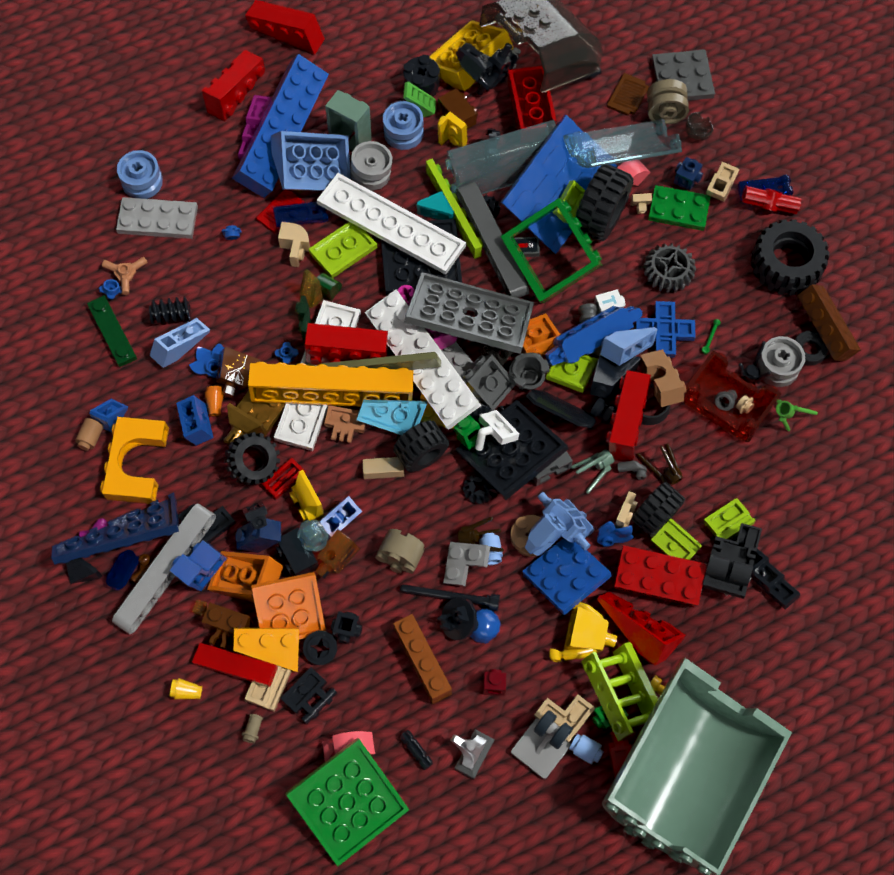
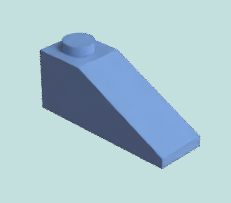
M196 318L155 338L150 356L164 368L178 361L210 332V329Z
M651 327L616 331L603 339L600 355L620 366L653 346L658 329Z

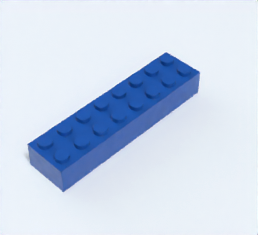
M297 54L290 61L232 179L263 198L273 191L279 176L272 156L271 135L280 131H302L329 75L327 72L300 54Z

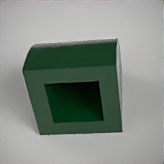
M325 273L320 274L314 280L316 293L330 301L334 299L342 288V283Z

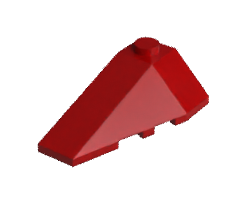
M607 592L597 598L598 602L629 642H631L635 650L650 664L657 665L665 661L686 636L670 623L664 620L660 623L650 618L651 613L633 609L632 603L611 592Z

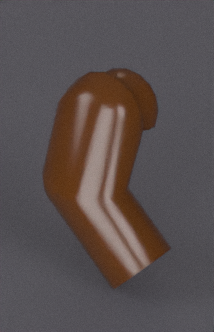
M143 554L139 557L140 569L130 576L135 585L153 562L148 554Z

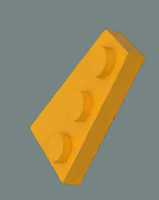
M234 628L233 650L298 672L299 629Z

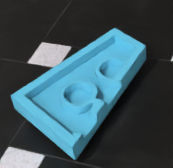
M363 400L356 420L403 435L410 428L420 424L427 401Z

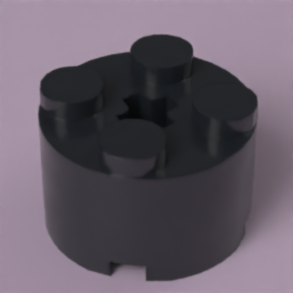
M428 55L415 57L405 63L403 70L404 86L405 82H410L432 97L436 95L440 86V68L438 64Z

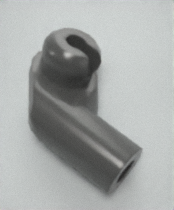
M634 460L618 462L619 473L632 471L636 473L638 480H643L647 477L646 467Z

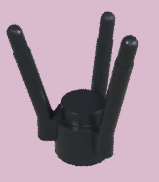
M762 341L752 365H748L744 369L743 364L739 363V378H742L747 384H759L761 380L771 375V371H768L759 376L760 370L757 367L766 344L765 341Z

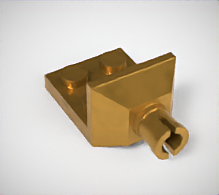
M248 390L237 407L231 403L227 405L229 423L232 428L223 439L224 442L229 445L236 437L256 432V434L262 433L266 437L284 411L286 403L251 402Z

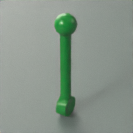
M719 319L713 321L714 326L706 345L702 348L704 355H707L710 351L709 346L717 326L721 324Z

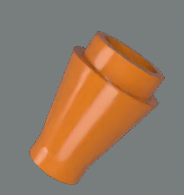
M220 386L206 387V392H204L209 416L221 415L224 395H222L223 391Z

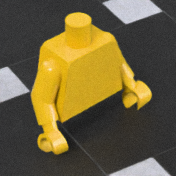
M580 602L571 612L564 651L560 652L556 649H550L549 657L553 662H561V659H583L592 652H601L604 649V645L614 647L617 635L607 633L609 622L603 619L602 614L590 605Z

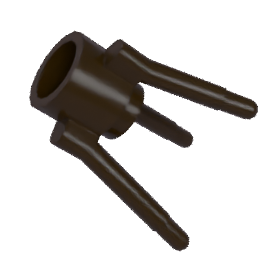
M668 443L666 444L668 453L664 446L660 447L669 466L663 470L664 475L640 453H637V457L661 479L662 483L668 482L672 486L684 478Z
M489 517L472 525L462 527V530L458 532L459 543L475 544L479 541V536L486 533H500L501 529L481 532L474 530V528L493 520V517ZM490 546V551H493V552H503V551H504L503 548H497V547H491V546Z

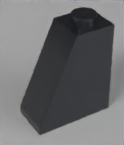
M600 355L590 395L610 399L619 390L621 377H625L626 371L637 372L640 357L635 356L619 366Z

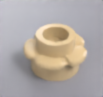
M745 395L738 401L736 408L740 414L744 412L747 414L754 407L752 403L753 398Z

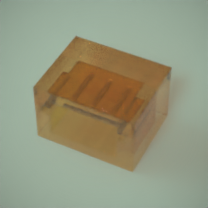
M197 599L192 610L193 614L204 616L208 606L207 602Z

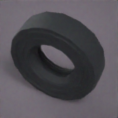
M805 331L795 338L802 348L807 342L814 343L818 348L815 354L805 352V365H817L826 358L828 348L818 332Z

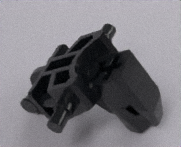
M465 43L456 52L461 67L477 83H480L476 91L478 95H483L485 90L489 91L495 88L498 83H503L508 76V70L516 68V62L519 59L518 55L521 54L520 49L517 47L512 49V45L506 43L503 49H498L491 57L479 52L470 43Z

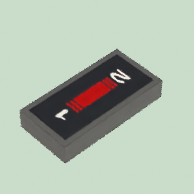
M537 237L514 238L525 257H539V239Z

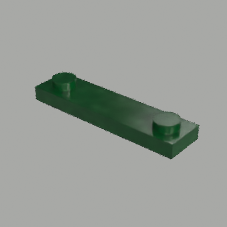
M105 295L88 302L87 305L119 368L137 360Z

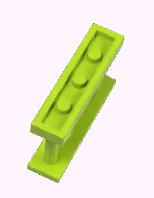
M631 642L625 643L613 652L614 656L600 660L597 653L592 652L581 661L618 741L632 734L633 727L645 724L658 701ZM618 664L623 676L608 679L604 668ZM628 684L633 695L618 699L613 687ZM637 703L642 715L627 719L623 707Z

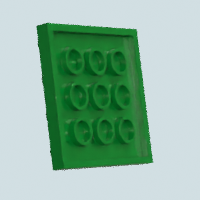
M358 737L285 793L337 866L341 865L409 811L407 805Z

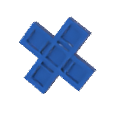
M656 301L655 318H640L635 321V329L651 327L658 329L655 337V351L663 349L666 356L670 358H675L676 340H695V320L675 319V302Z

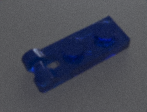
M782 175L777 178L740 181L738 183L741 200L745 186L764 190L772 189L786 195L794 193L793 187L790 186L791 179L789 175Z
M317 201L273 207L276 228L281 227L282 222L299 225L314 222L325 223L329 220L328 214L325 213V208L318 205ZM316 210L318 214H313L312 211Z

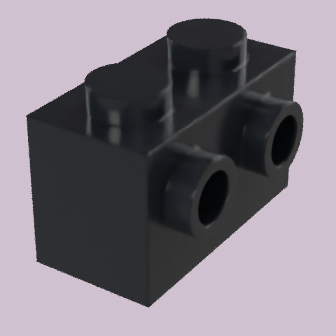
M299 527L281 536V542L275 548L280 558L285 557L288 563L285 564V567L290 576L293 574L297 576L312 573L319 569L318 562Z

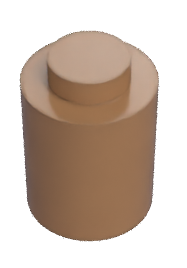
M85 418L75 439V442L78 443L77 446L86 451L94 449L104 426L96 420Z

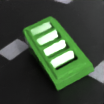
M405 82L403 98L407 102L418 106L423 113V117L433 115L435 113L436 99L410 82Z

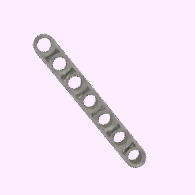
M200 504L193 506L179 525V532H175L115 613L112 619L115 625L128 634H132L137 630L174 579L175 575L169 571L173 567V561L182 554L187 556L192 554L194 546L202 540L214 523L216 514Z

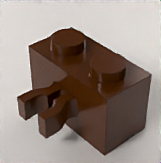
M211 602L201 621L205 629L216 632L210 638V645L214 646L215 641L220 639L222 634L220 647L224 650L228 643L227 637L233 638L234 628H250L252 625L248 615Z

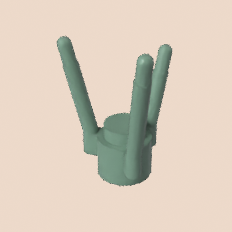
M604 449L602 452H597L593 456L571 466V469H575L584 465L576 471V474L592 466H595L598 470L603 469L586 490L587 494L612 469L610 465L614 463V458L608 450Z

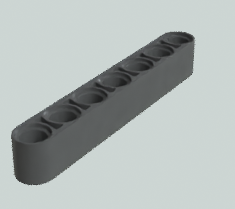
M471 182L456 188L458 199L469 221L473 224L477 237L481 238L484 246L483 249L506 295L516 298L528 295V285L516 261L502 240V233L477 184Z

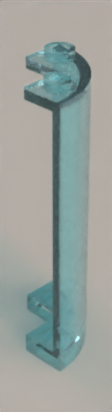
M664 119L582 133L580 131L563 136L570 156L575 157L578 160L577 164L585 168L682 152L679 134L667 136V127Z
M551 120L449 150L445 164L453 175L452 193L457 195L456 188L471 182L477 184L481 194L513 185L556 127L555 121Z

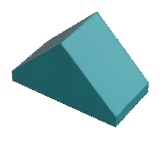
M442 191L417 202L418 215L435 220L454 219V211Z

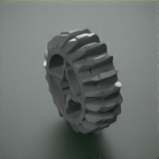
M663 243L662 247L657 245L654 250L651 249L643 266L645 269L644 274L648 276V282H653V287L659 286V291L663 288L666 289L667 293L670 289L674 292L678 288L683 290L685 285L688 286L695 276L696 266H694L695 259H692V253L686 254L687 248L680 249V244L677 247H674L673 243L669 246Z

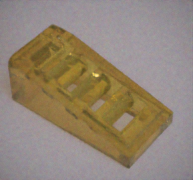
M306 269L303 273L300 298L310 308H314L323 301L320 281Z

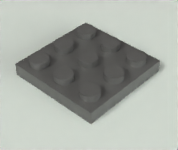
M706 50L652 54L656 82L665 79H675L683 82L687 87L688 101L714 98L715 91Z

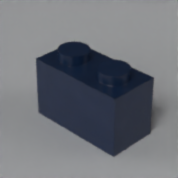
M266 519L267 526L255 530L251 522L238 528L235 536L237 549L259 553L281 542V522Z

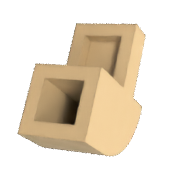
M722 162L717 174H714L706 194L724 202L740 169Z
M282 222L278 236L280 248L291 249V266L299 267L300 260L304 259L305 251L309 252L308 234L298 224Z

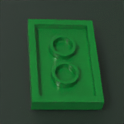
M655 185L648 221L704 231L711 196Z

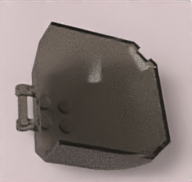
M497 0L482 6L480 27L497 23L513 37V41L517 45L528 42L539 54L544 70L540 87L542 93L599 71L603 54L600 40L561 0Z

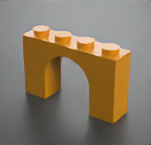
M117 417L116 423L112 427L113 441L109 443L108 447L109 461H106L104 467L106 473L105 481L103 480L101 483V493L107 500L146 504L156 501L159 486L156 480L125 474L122 469V462L127 452L136 446L166 447L169 427L165 421Z

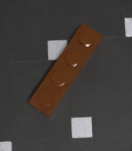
M812 284L797 295L834 360L847 361L861 351L824 286Z

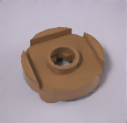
M526 515L519 517L512 526L511 543L524 556H536L530 554L525 549L528 536L525 534L531 531V528L541 518L539 516Z

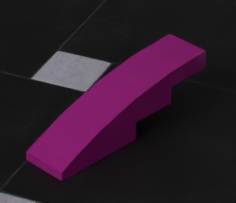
M254 95L246 116V126L242 135L243 142L238 153L239 160L242 159L272 97Z

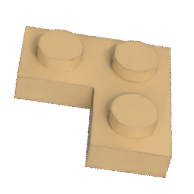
M629 491L615 523L616 529L629 526L638 503L634 501L636 494Z
M577 695L564 711L547 698L534 714V717L540 720L548 710L552 711L557 716L555 720L557 725L561 727L563 723H567L573 728L571 734L566 739L567 742H570L594 711L595 707Z

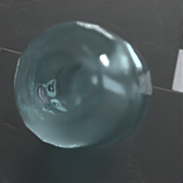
M318 520L303 522L297 533L303 547L308 551L314 552L322 550L326 546L329 537L327 531Z

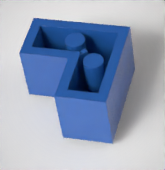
M202 540L201 543H197L194 546L190 557L185 554L178 556L173 561V567L169 571L188 586L202 591L227 558L209 543Z

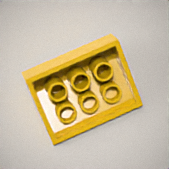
M471 20L429 57L438 64L441 79L452 87L465 91L476 81L461 67L456 55L459 47L465 43H470L479 52L491 57L498 49H503L506 43L512 45L507 30Z

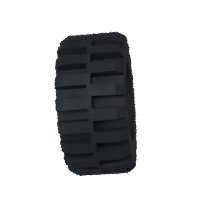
M609 164L601 165L585 190L576 212V217L582 224L580 229L583 234L587 233L590 238L599 242L605 241L616 226L631 193L634 181L631 174Z
M784 219L780 220L778 224L777 222L771 223L769 227H765L762 230L752 251L751 267L754 269L755 277H759V282L762 285L766 284L768 286L767 289L771 291L776 290L778 294L782 295L784 293L795 295L796 292L800 294L810 285L817 284L827 267L829 259V247L826 241L823 242L824 236L821 233L818 234L815 227H809L803 221L800 223L794 219L790 221ZM779 248L793 249L802 255L806 264L800 267L787 266L776 258L774 250Z

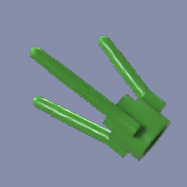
M777 401L776 412L780 416L779 420L788 432L790 427L786 419L792 418L796 411L812 415L818 414L817 411L798 407L788 401Z

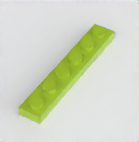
M433 158L427 160L426 172L437 192L442 191L452 207L456 226L474 259L482 256L483 242L480 237H476L473 224L467 221L464 208H460L458 205V198L455 193L451 192L448 180L443 178L441 167L439 164H435Z

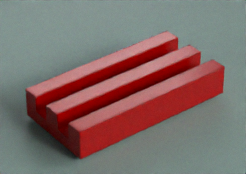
M290 458L277 472L273 473L274 476L262 483V487L277 500L296 483L299 471L304 469L293 458ZM294 465V467L287 474L281 477L278 482H276L272 487L269 486L287 469Z

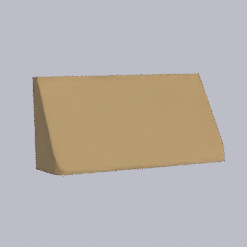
M398 457L363 459L364 479L404 477V466Z

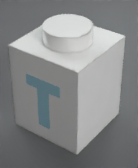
M618 289L595 296L594 304L598 308L597 314L612 306L625 307L624 297L620 296Z

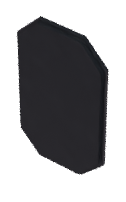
M533 389L526 395L533 404L555 414L552 417L554 423H558L563 418L577 426L592 428L597 422L590 413L546 391Z

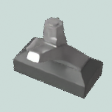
M476 729L470 740L453 735L451 741L462 752L455 770L474 780L495 739Z

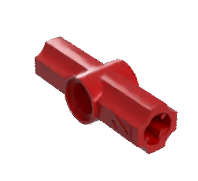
M745 186L743 189L741 201L744 203L761 206V208L771 211L780 210L797 214L800 210L801 198L782 194V192L772 189L764 190Z

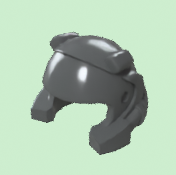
M522 353L514 358L509 367V376L513 378L514 384L519 389L527 390L540 387L545 380V373L550 372L547 360H544L538 353Z

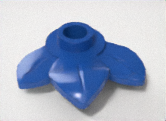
M220 343L212 351L198 347L196 351L197 361L189 365L191 370L199 375L207 374L211 378H216L217 370L212 371V368H218L219 355L224 347Z
M609 521L599 528L597 542L606 547L612 546L614 543L628 542L634 538L631 535L633 531L632 525L616 529L614 523Z

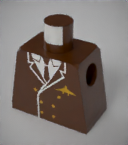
M224 347L219 355L216 377L217 383L225 385L222 395L233 398L236 390L243 391L249 382L250 363L260 362V359Z

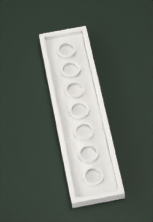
M340 173L336 174L317 199L318 205L445 275L466 247V242Z
M396 289L367 310L365 314L377 330L388 331L387 345L395 356L426 352L437 353L441 359V367L413 370V381L449 430L478 409L481 404L427 330L423 327L413 326L404 322L409 306Z
M323 300L315 324L356 328L361 310ZM304 352L301 363L308 366H317L306 362V353ZM286 403L274 436V441L313 451L329 405Z

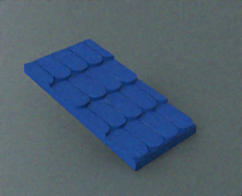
M564 114L501 203L523 222L560 198L569 181L575 180L586 190L601 165L609 164L617 167V165L572 119ZM553 211L528 227L554 254L559 251L572 233L569 225L557 217Z

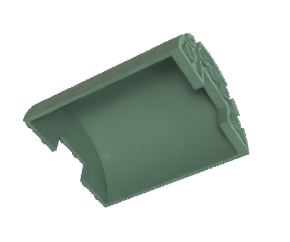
M683 658L678 662L607 792L602 805L618 823L625 827L624 832L632 837L638 836L643 839L641 843L650 849L657 848L668 854L671 859L696 868L703 875H720L792 732L758 708L746 709L718 689L721 682L688 659Z

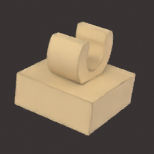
M652 193L633 194L630 197V206L637 205V214H643L647 211L646 205L651 203Z

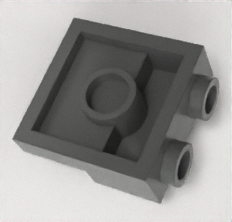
M481 355L474 361L476 366L473 369L467 370L462 375V378L473 395L483 405L490 407L494 411L515 384L513 378L509 376L493 355Z

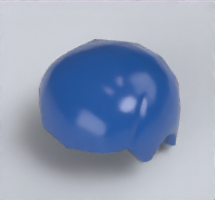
M481 609L476 612L478 628L470 635V638L478 643H488L500 632L501 622L498 615L492 610Z

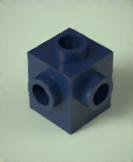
M686 156L683 163L679 162L675 169L674 184L690 191L695 182L699 183L703 176L701 172L703 164Z

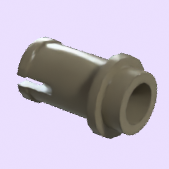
M250 714L246 730L242 732L243 741L254 744L259 739L257 735L263 717Z

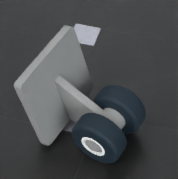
M550 710L540 720L538 718L535 719L511 750V754L543 779L549 776L570 748L571 744L566 739L573 730L567 723H563L561 727L555 723L557 716Z

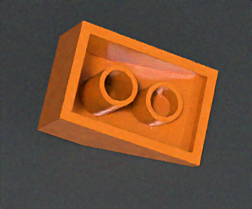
M221 551L220 553L227 559L211 578L207 590L254 603L251 585L279 580L283 565L270 556Z

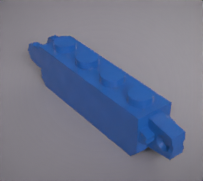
M612 306L555 337L553 342L554 348L545 354L548 364L552 366L561 362L572 364L579 361V357L595 352L596 348L601 346L606 336L616 331L633 328V322L643 316L642 310L633 306L628 308Z

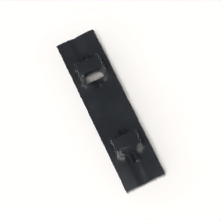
M262 502L242 509L247 521H251L255 530L267 526L265 515L268 512Z

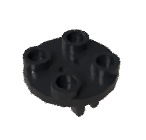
M459 597L451 599L445 604L441 616L438 617V620L441 621L440 628L443 629L450 639H466L478 628L476 610L470 599Z

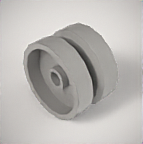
M373 141L363 142L356 146L351 158L350 176L352 181L372 191L384 187L388 183L391 174L392 155L390 150L385 145Z
M783 336L771 338L766 342L757 363V367L760 370L759 376L771 371V375L763 379L765 383L773 387L790 385L796 380L805 363V352L802 346L794 339Z

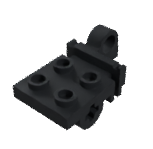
M741 523L736 542L716 536L702 587L744 599L752 574L762 528Z

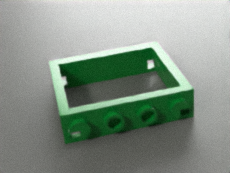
M560 198L501 236L538 300L542 303L547 302L603 266L600 262L602 260L600 253L597 250L594 251L590 245L592 240L587 233L583 234L580 229L582 227L581 222L577 217L572 216L570 212L572 207L568 204L567 200L563 201ZM559 208L591 263L546 291L515 241L514 236Z

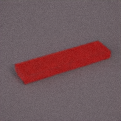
M203 643L199 644L192 660L194 665L271 687L278 666Z

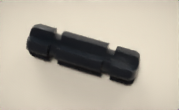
M411 731L403 732L400 735V739L404 744H407L408 750L417 761H420L419 764L423 770L430 768L433 765V761L429 756H426L425 750L414 739Z

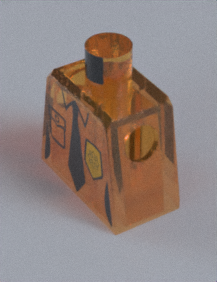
M337 529L317 557L323 562L315 572L324 579L331 570H334L337 574L340 573L360 548Z

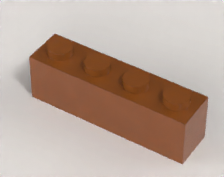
M413 614L393 623L394 631L432 704L452 695V688Z

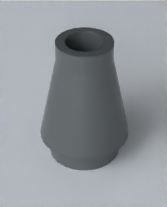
M734 390L718 393L715 397L716 406L723 411L732 409L737 393Z

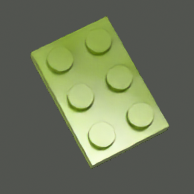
M348 222L309 248V253L325 272L334 278L378 247L377 243L365 230Z

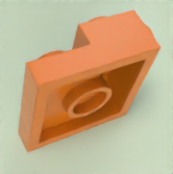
M547 314L529 320L521 353H538L544 356L554 348V339L560 333Z

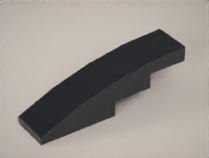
M737 535L734 538H732L731 541L736 542ZM757 548L751 578L782 608L787 609L800 598V592L785 580V575L770 564L769 558Z

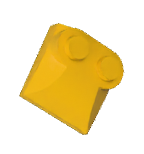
M304 470L299 471L296 484L291 487L290 497L294 504L298 502L301 508L298 511L303 521L306 519L309 523L319 521L324 517L322 504Z

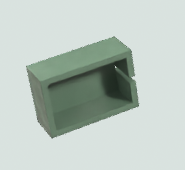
M337 90L325 105L328 134L348 135L349 139L353 132H355L348 142L349 150L353 151L359 144L372 140L370 106L363 101H358L348 93Z

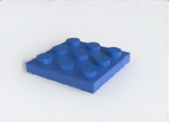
M564 538L522 571L523 576L563 615L612 577L611 572L589 551H584L576 542L572 543Z

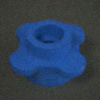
M235 225L226 226V229L221 230L226 240L239 239L242 233L240 228H237Z
M113 279L106 280L103 286L99 287V291L106 294L109 299H114L118 293H122L121 286Z
M284 342L283 346L275 351V356L280 357V360L286 364L292 362L299 354L298 350L291 347L289 342Z

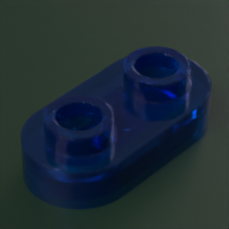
M125 550L118 556L106 578V583L113 590H120L125 587L139 563L138 555L132 550Z

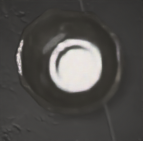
M694 112L688 116L685 130L692 139L703 141L713 134V124L709 117L702 118L700 112Z

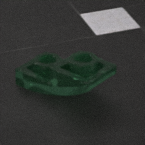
M301 295L300 302L296 303L295 313L298 314L300 321L299 332L302 334V340H306L307 325L312 322L307 299Z

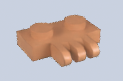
M328 406L324 424L326 427L333 428L331 440H336L337 433H340L339 441L344 442L345 435H348L347 443H352L354 432L364 433L366 423L356 420L359 410Z

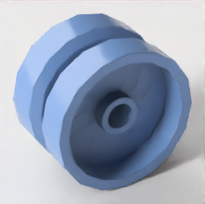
M399 101L391 104L385 110L383 126L384 138L387 143L399 150H409L416 147L424 136L423 113L420 108L414 103Z
M143 150L129 152L120 159L117 165V174L122 187L131 198L148 199L160 191L163 177L158 162L151 153Z

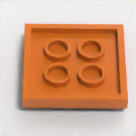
M315 572L251 585L259 628H298L299 639L307 638L314 631H326Z

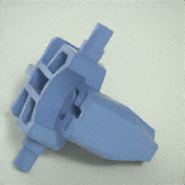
M544 492L539 494L538 499L545 507L542 511L543 516L531 528L525 549L530 554L539 556L549 549L560 537H563L569 542H576L584 551L587 550L591 545L585 538L592 534L595 529L586 519V513L579 511L568 499L563 502L561 499L549 498Z

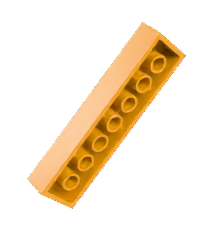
M265 362L250 363L248 387L251 402L361 406L363 400L412 401L413 370L407 368L388 369L387 367H378L375 369L366 366L352 368L345 365L328 367L324 364L308 366L303 363L287 365L286 363L267 364Z

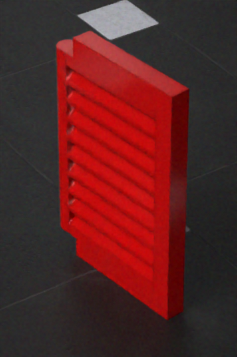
M284 189L256 217V220L273 233L276 231L280 232L282 222L292 223L306 207L303 205L304 201L288 189Z

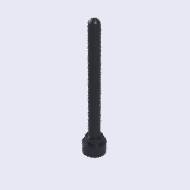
M405 584L399 588L402 593L447 600L459 597L470 599L473 604L485 605V608H489L492 611L498 612L500 595L498 594L483 597Z

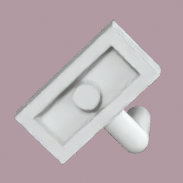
M497 410L481 414L479 422L484 428L478 431L475 449L478 451L483 450L486 435L491 434L503 445L518 440L519 433Z

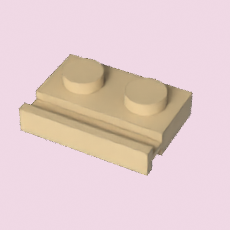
M278 666L271 687L252 682L245 701L275 712L291 670Z

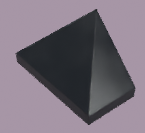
M82 558L66 563L70 584L98 580L102 577L98 569Z

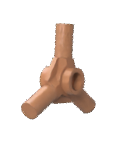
M145 257L138 259L132 264L120 263L117 265L104 260L102 267L114 271V274L121 282L122 294L128 295L129 281L134 277L136 270L148 262Z

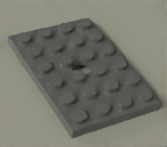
M422 272L404 322L521 354L534 302ZM467 310L475 312V317L465 315Z

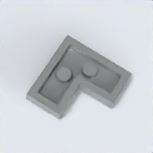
M450 542L443 583L466 586L469 566H488L490 546Z

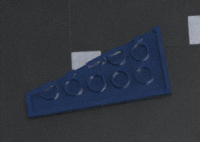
M175 493L169 494V499L160 503L158 500L151 502V506L144 510L135 509L107 522L108 526L99 530L97 527L89 530L90 533L83 537L74 536L52 546L51 558L54 565L67 563L81 557L87 558L96 553L109 552L115 548L128 547L134 543L150 541L160 536H169L179 532Z

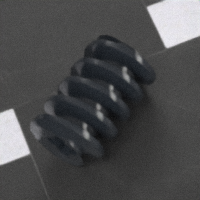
M183 296L182 302L179 301L178 297H175L174 303L168 298L166 304L160 299L158 305L152 299L151 305H149L151 324H154L155 318L158 324L162 323L163 318L166 323H169L171 317L174 322H177L178 316L181 321H185L186 315L191 320L190 304L186 296Z

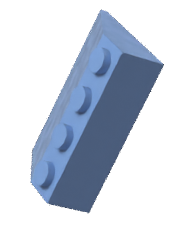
M280 131L271 135L272 156L283 189L324 191L337 173L351 179L348 135Z

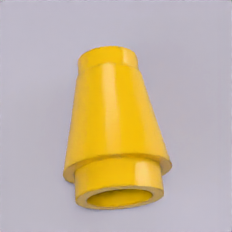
M180 678L178 680L173 679L170 697H175V699H200L203 686H198Z

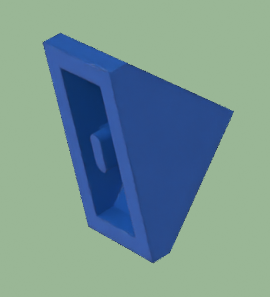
M109 399L90 410L89 414L93 420L100 422L104 426L103 429L112 433V427L116 423L117 417H123L128 410V406L114 399Z

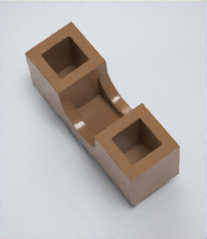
M664 350L640 355L641 371L651 375L650 381L654 380V395L660 406L664 407L684 402L686 385L684 381L680 380L678 370L673 368L671 358L666 356Z

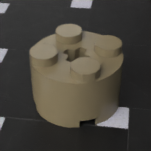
M389 529L375 558L380 562L390 565V569L396 573L401 574L402 571L413 574L424 553L425 545L409 533L407 536L400 534L401 530Z

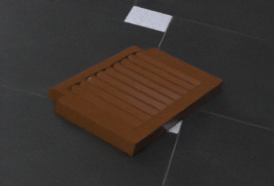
M624 73L607 104V108L627 116L629 114L635 115L649 88L645 84L646 81Z

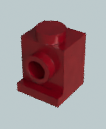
M490 669L489 672H485L483 695L505 696L506 673H502V670Z

